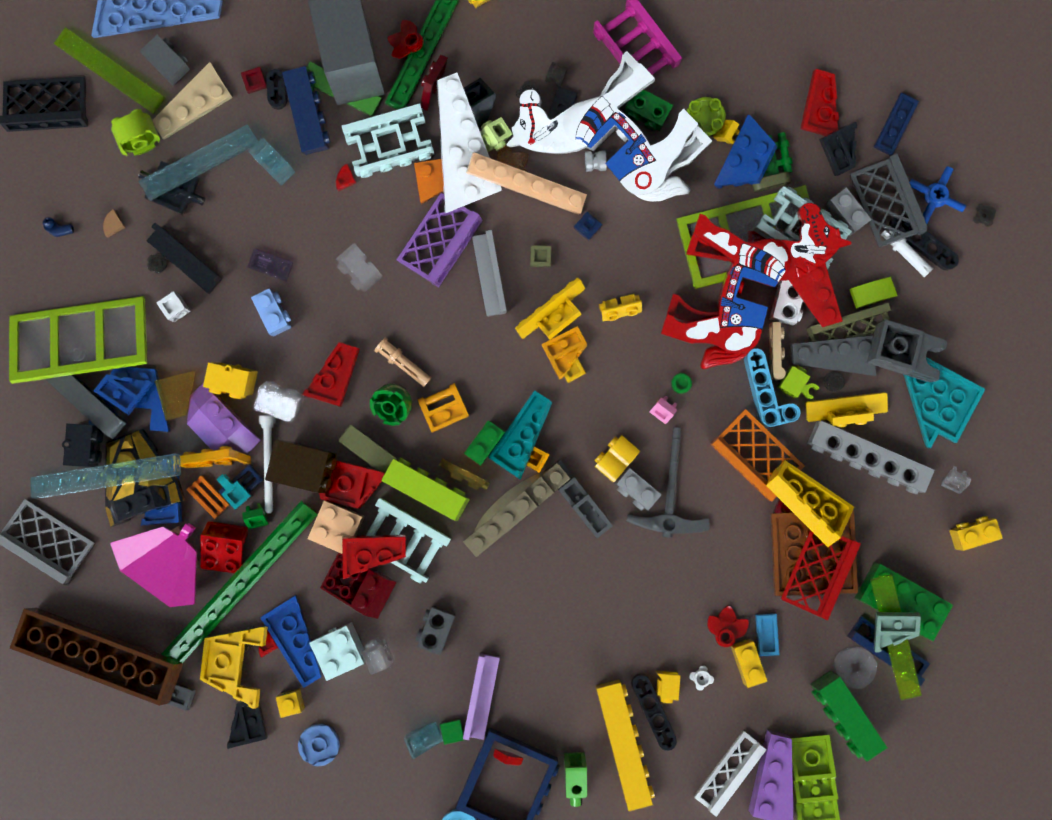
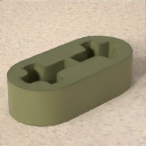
M789 172L764 177L759 184H752L754 193L788 185L791 183Z

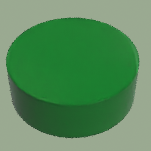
M679 373L672 378L671 387L676 393L684 394L691 389L692 380L687 374Z

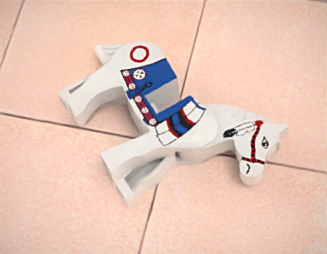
M626 51L622 55L618 70L610 77L599 97L578 102L552 120H549L546 112L541 109L542 100L539 94L534 90L524 91L520 96V117L515 126L512 127L514 137L507 143V146L515 147L521 145L532 151L552 154L572 153L585 148L594 152L618 129L616 134L624 142L627 140L628 142L605 164L630 193L646 201H663L674 196L690 193V187L680 177L669 176L676 170L689 165L712 143V140L702 131L698 123L686 110L683 109L679 113L672 132L664 140L650 146L640 129L624 113L618 110L655 81V78L648 70ZM693 133L692 137L686 142L688 137Z

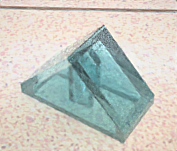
M432 722L407 733L404 741L411 758L415 759L441 743L443 738L436 722Z

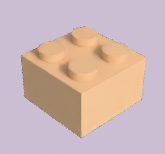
M324 500L308 539L342 554V537L357 536L365 516L336 503Z

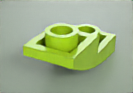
M891 277L849 289L856 308L873 305L876 302L898 296Z

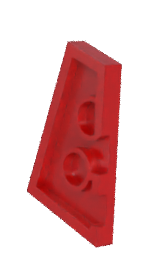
M819 69L813 71L800 129L823 136L838 130L837 120H839V114L836 110L835 74Z
M405 535L342 537L343 579L406 557Z

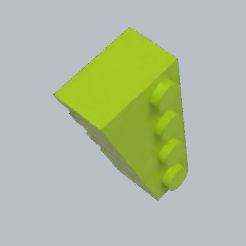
M401 457L399 461L396 459L392 460L381 480L382 482L454 521L460 519L470 500L464 496L465 492L456 487L454 489L447 487V482L438 477L435 480L428 477L429 473L419 467L417 470L411 468V463Z

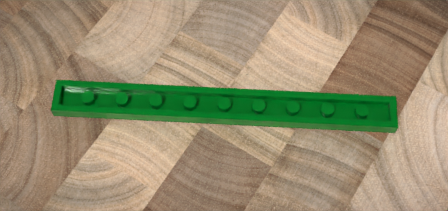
M301 500L161 655L183 663L318 515L317 512Z

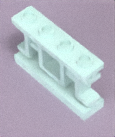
M420 104L342 125L347 144L357 143L362 159L352 162L357 177L366 178L372 176L373 172H387L392 170L394 166H408L412 164L411 161L418 159L426 161L432 155H435L431 140L420 142L416 126L425 124ZM410 121L413 131L401 134L399 124ZM371 132L374 142L362 145L359 135ZM397 132L401 148L382 153L377 137ZM416 139L419 150L407 153L404 142ZM376 150L380 161L368 164L365 153Z
M783 186L774 198L782 206L773 219L766 214L763 215L753 231L765 239L771 238L797 242L799 236L791 230L799 219L798 211L794 217L784 211L790 202L799 208L802 205L813 202L798 196L797 191L793 188ZM821 209L820 211L826 223L835 229H839L841 238L846 240L847 236L852 232L848 229L849 226L843 221H836L828 211ZM779 218L789 224L783 234L772 228L776 225ZM833 258L826 262L827 269L830 267L829 264L833 261Z

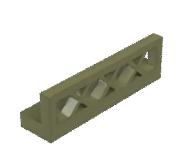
M889 303L843 316V322L822 327L820 324L811 326L806 329L810 342L816 341L814 335L819 333L828 337L827 340L839 339L833 336L838 327L847 330L844 338H849L850 333L854 334L850 337L874 334L876 326L871 324L874 317L882 314L883 320L890 321L887 312L891 311ZM860 321L867 325L863 333L852 330L855 322Z

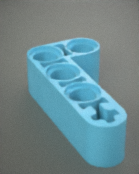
M758 348L752 349L744 357V364L759 422L764 427H774L798 420L801 413L797 405L786 404L778 406L765 353ZM753 354L759 357V360L756 362L750 359ZM761 366L760 369H757V370H755V371H753V369H752V368ZM757 373H761L764 376L762 384L757 383L755 380ZM762 393H766L769 396L767 404L762 403L760 400ZM787 408H791L794 412L791 419L785 415ZM768 412L774 416V421L771 424L765 420V415Z

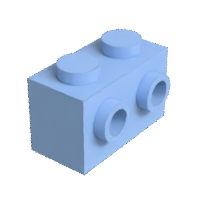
M269 288L251 297L271 336L274 337L292 328L289 323L291 318L286 310L283 311L280 305L282 300L277 291L274 292Z

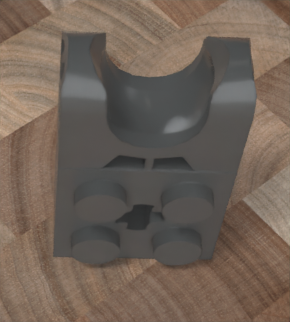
M885 319L876 325L867 363L926 382H936L939 380L940 372L927 363L926 354L927 351L941 352L947 348L948 343L946 340L926 334L924 331Z

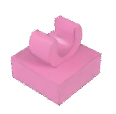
M667 396L660 398L650 410V413L664 424L677 411V403L669 404L666 401L668 399Z

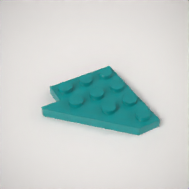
M926 357L927 363L939 370L940 377L938 381L926 382L904 375L925 447L931 448L938 434L953 443H957L985 389Z

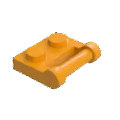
M455 383L449 385V388L427 398L417 399L432 433L469 417ZM451 395L454 396V401L429 411L427 406Z

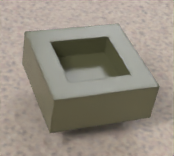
M531 245L530 267H551V246Z

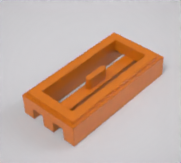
M203 475L186 489L214 519L219 517L230 506ZM201 482L223 504L222 507L199 485ZM195 488L218 510L217 512L194 490Z

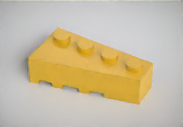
M785 460L773 471L766 486L829 547L841 538L854 506Z

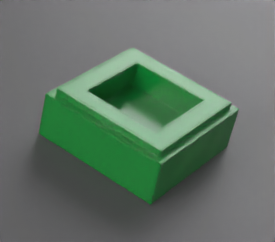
M460 719L440 723L444 745L464 740Z

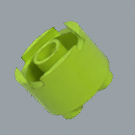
M135 109L130 114L116 117L111 121V131L123 155L128 156V153L132 152L134 156L144 154L156 147L154 144L156 141L158 143L160 141L150 115L143 113L142 109Z

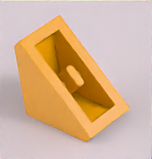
M534 447L526 466L540 473L549 454Z

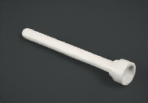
M259 416V424L263 428L265 512L271 514L273 512V482L266 481L265 477L272 453V428L276 424V416Z

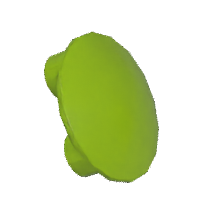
M702 97L693 100L686 111L707 136L714 135L720 131L726 119L724 107L717 98Z

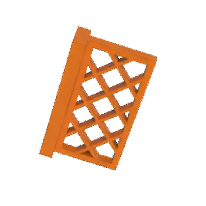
M746 409L710 443L771 502L777 496L766 486L770 475L773 473L770 472V460H781V464L784 460H793L798 465L797 468L799 470L805 467ZM746 415L751 420V429L740 430V420ZM737 424V430H731ZM762 431L765 433L766 444H755L754 432ZM728 432H737V444H728L723 437ZM740 432H751L752 444H740ZM769 438L774 442L773 444H769ZM731 446H737V451ZM740 446H752V458H743L740 455ZM755 446H766V458H755ZM769 446H778L781 449V458H770ZM766 460L767 473H758L755 470V461Z

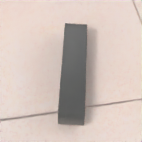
M68 375L45 379L108 437L114 439L127 424L124 418L78 376Z

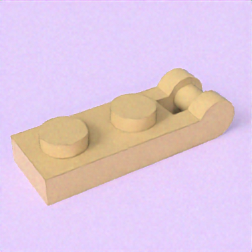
M781 322L769 324L770 376L774 381L783 379L786 375L785 369L782 368L785 350L784 347H781V339H784V327H781Z

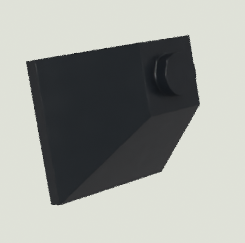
M481 78L463 88L479 129L488 121L496 99L495 93Z

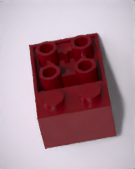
M338 552L320 588L364 616L378 619L397 582L373 568L343 579L342 554Z

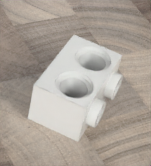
M789 280L779 281L769 320L793 326L797 324V321L800 322L803 310H801V305L804 301L798 293L795 298L789 296L788 289H795ZM784 307L791 310V317H786L783 314Z

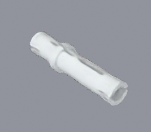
M886 229L880 235L887 240L891 238L893 232ZM907 239L892 243V249L894 251L897 250L923 277L934 269L906 242Z

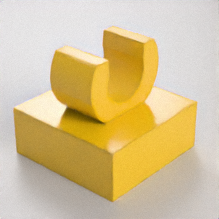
M725 120L722 129L714 134L713 138L720 142L734 144L735 141L732 140V137L739 134L740 131L737 129L739 124L734 120Z

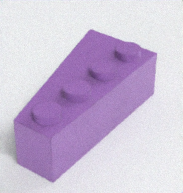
M766 730L763 746L767 750L759 761L748 811L753 817L764 820H793L792 739L787 734Z

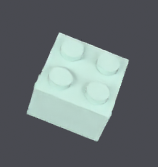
M352 622L338 629L336 627L328 631L329 633L310 642V646L326 681L353 670L369 660Z

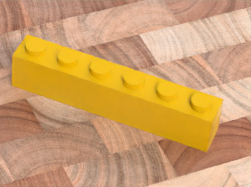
M620 680L596 685L628 811L653 805L651 798H655L652 785L648 786L646 778L649 777L647 766L642 765L641 762L644 753L642 746L636 743L635 737H639L636 724H631L630 717H633L631 705H626L625 697L628 696L626 685H621Z

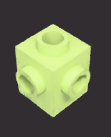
M502 117L493 122L489 120L481 126L480 134L487 152L496 149V151L502 149L507 145L505 141L512 135Z

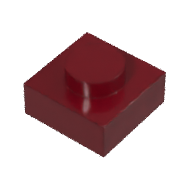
M261 67L241 72L248 94L267 88Z

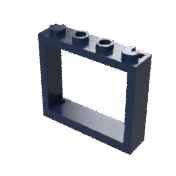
M489 728L457 801L456 809L479 820H502L467 804L494 741H497L549 765L525 819L533 820L535 814L539 815L542 810L543 803H541L543 796H547L552 784L549 783L551 777H556L560 767L557 764L558 758Z

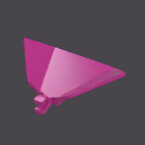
M190 523L185 524L180 534L165 527H160L111 542L110 544L119 570L169 607L195 604L197 550L187 540L196 527Z

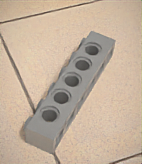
M816 421L807 444L812 446L811 449L823 454L825 451L831 454L830 458L839 462L846 460L850 462L849 466L861 470V468L869 470V475L880 478V476L887 478V483L894 486L901 484L906 487V491L916 495L918 492L926 493L935 471L823 421ZM830 437H834L836 440L834 448L828 445ZM849 445H852L855 449V453L852 456L847 453ZM868 453H871L874 458L871 464L866 462V455ZM888 461L892 464L890 472L885 470V464ZM905 470H909L911 473V478L908 481L904 478Z

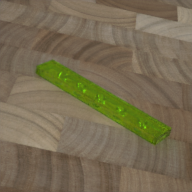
M66 27L54 42L61 50L152 114L155 113L165 99L164 96Z
M892 575L870 579L878 612H901ZM908 639L895 646L893 644L888 645L887 649L900 699L904 700L922 696Z

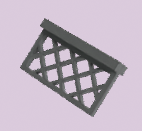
M898 153L890 156L885 161L850 173L861 205L872 219L869 221V225L879 248L916 234L926 233L927 224ZM887 166L889 174L886 179L875 175L879 168ZM866 175L871 178L866 187L859 184L856 177ZM873 178L884 182L880 192L869 188ZM887 184L896 188L894 197L883 193ZM867 191L878 195L874 205L865 201L864 197ZM880 197L892 201L888 210L877 206ZM894 202L903 205L904 210L901 216L890 211ZM874 210L885 213L881 223L873 220L872 214ZM888 215L899 219L895 228L884 224ZM901 221L910 223L912 228L911 231L906 233L897 229ZM882 228L893 232L890 239L881 241L879 233Z

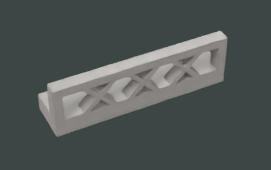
M488 230L486 234L472 236L487 317L507 313L492 230Z

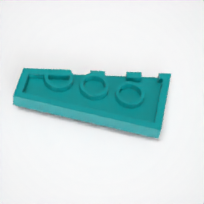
M534 390L488 458L521 480L552 402Z

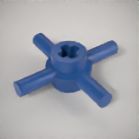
M946 166L939 182L929 186L912 178L909 180L911 188L923 193L925 202L928 204L923 213L926 224L935 208L945 204L960 212H963L966 208L965 204L949 197V190L946 184L954 170L951 167Z

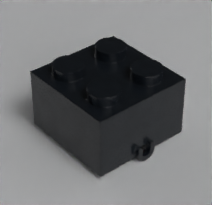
M66 423L65 441L62 442V447L64 448L63 465L98 467V463H101L102 451H99V446L103 442L104 433L95 425Z

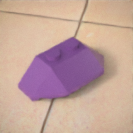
M203 384L190 395L187 425L210 449L215 451L219 450V447L229 446L232 447V450L248 454L261 441L218 394L210 393L209 388L203 387Z

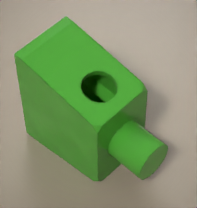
M585 752L564 753L566 798H570L571 806L578 807L583 804L582 798L587 797Z

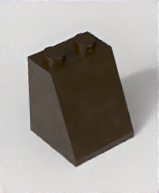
M275 439L265 480L311 492L327 493L332 483V471L337 464V453L292 441Z

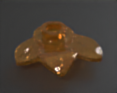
M507 145L498 151L497 161L528 172L524 169L528 163V153H512L511 147Z

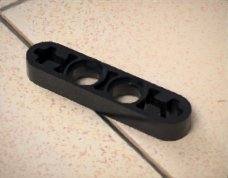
M893 217L889 222V226L895 228L896 222L899 219ZM902 221L903 227L897 230L905 232L909 226L911 227L910 223ZM927 231L920 235L921 239L919 242H914L911 237L905 238L911 247L942 270H951L959 263L958 255ZM929 243H933L937 247L935 254H930L927 251ZM951 257L950 262L952 264L946 265V259L944 258Z
M635 675L631 684L661 749L670 751L675 748L677 740L655 690L646 675ZM640 678L642 681L646 680L644 686L646 691L648 692L642 695L641 697L639 696V694H643L642 689L640 688V686L636 687V685L638 684L637 680ZM647 697H653L655 699L654 707H645L644 700ZM656 716L664 718V724L661 727L653 725V719ZM665 730L668 738L672 737L670 745L662 744L664 738L661 731Z

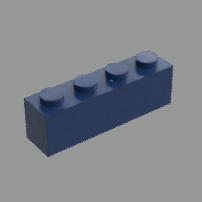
M306 66L282 72L301 152L308 155L328 150V143H331L328 131L324 129L323 123H326L323 111L319 109L321 99L319 92L315 91L314 88L316 83L314 72L310 71Z

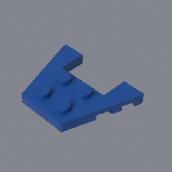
M136 367L112 369L110 375L143 381L149 380L153 383L135 408L152 409L150 430L170 432L157 370ZM102 398L110 407L114 406L110 402Z

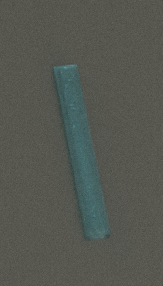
M175 453L31 477V498L38 499L180 476V454Z

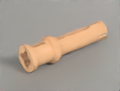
M387 337L375 348L374 351L387 358L388 363L396 364L421 384L422 387H425L432 378L405 357L400 348L397 349L388 342Z

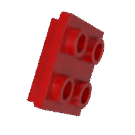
M208 521L201 534V568L235 574L242 566L243 544L248 535V527Z

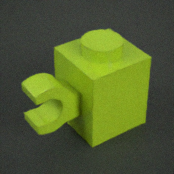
M797 365L796 367L788 368L785 377L780 381L777 389L793 399L798 398L800 393L807 399H813L814 396L809 394V389L813 388L817 391L819 386L814 383L806 385L810 376L806 374L807 371Z

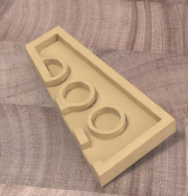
M209 62L152 121L160 136L165 140L233 97L213 65Z

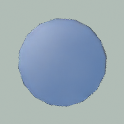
M322 723L313 724L306 728L298 742V750L302 759L314 766H324L332 762L338 754L340 747L339 736L336 731L329 725Z

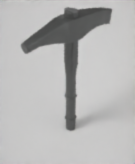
M673 427L664 514L654 517H639L628 514L626 519L627 522L663 532L662 536L667 538L673 537V534L697 533L710 530L709 518L685 520L675 516L677 471L681 440V428Z

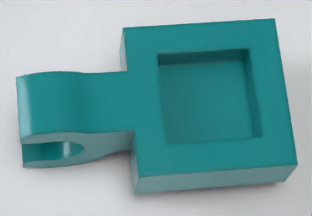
M222 474L216 479L226 490L221 495L235 510L252 496L239 481L232 483L226 474Z

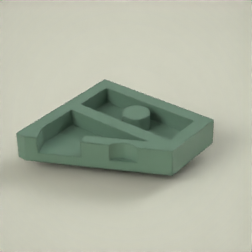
M876 612L874 651L880 652L882 651L881 648L890 644L895 646L906 639L919 636L920 613Z

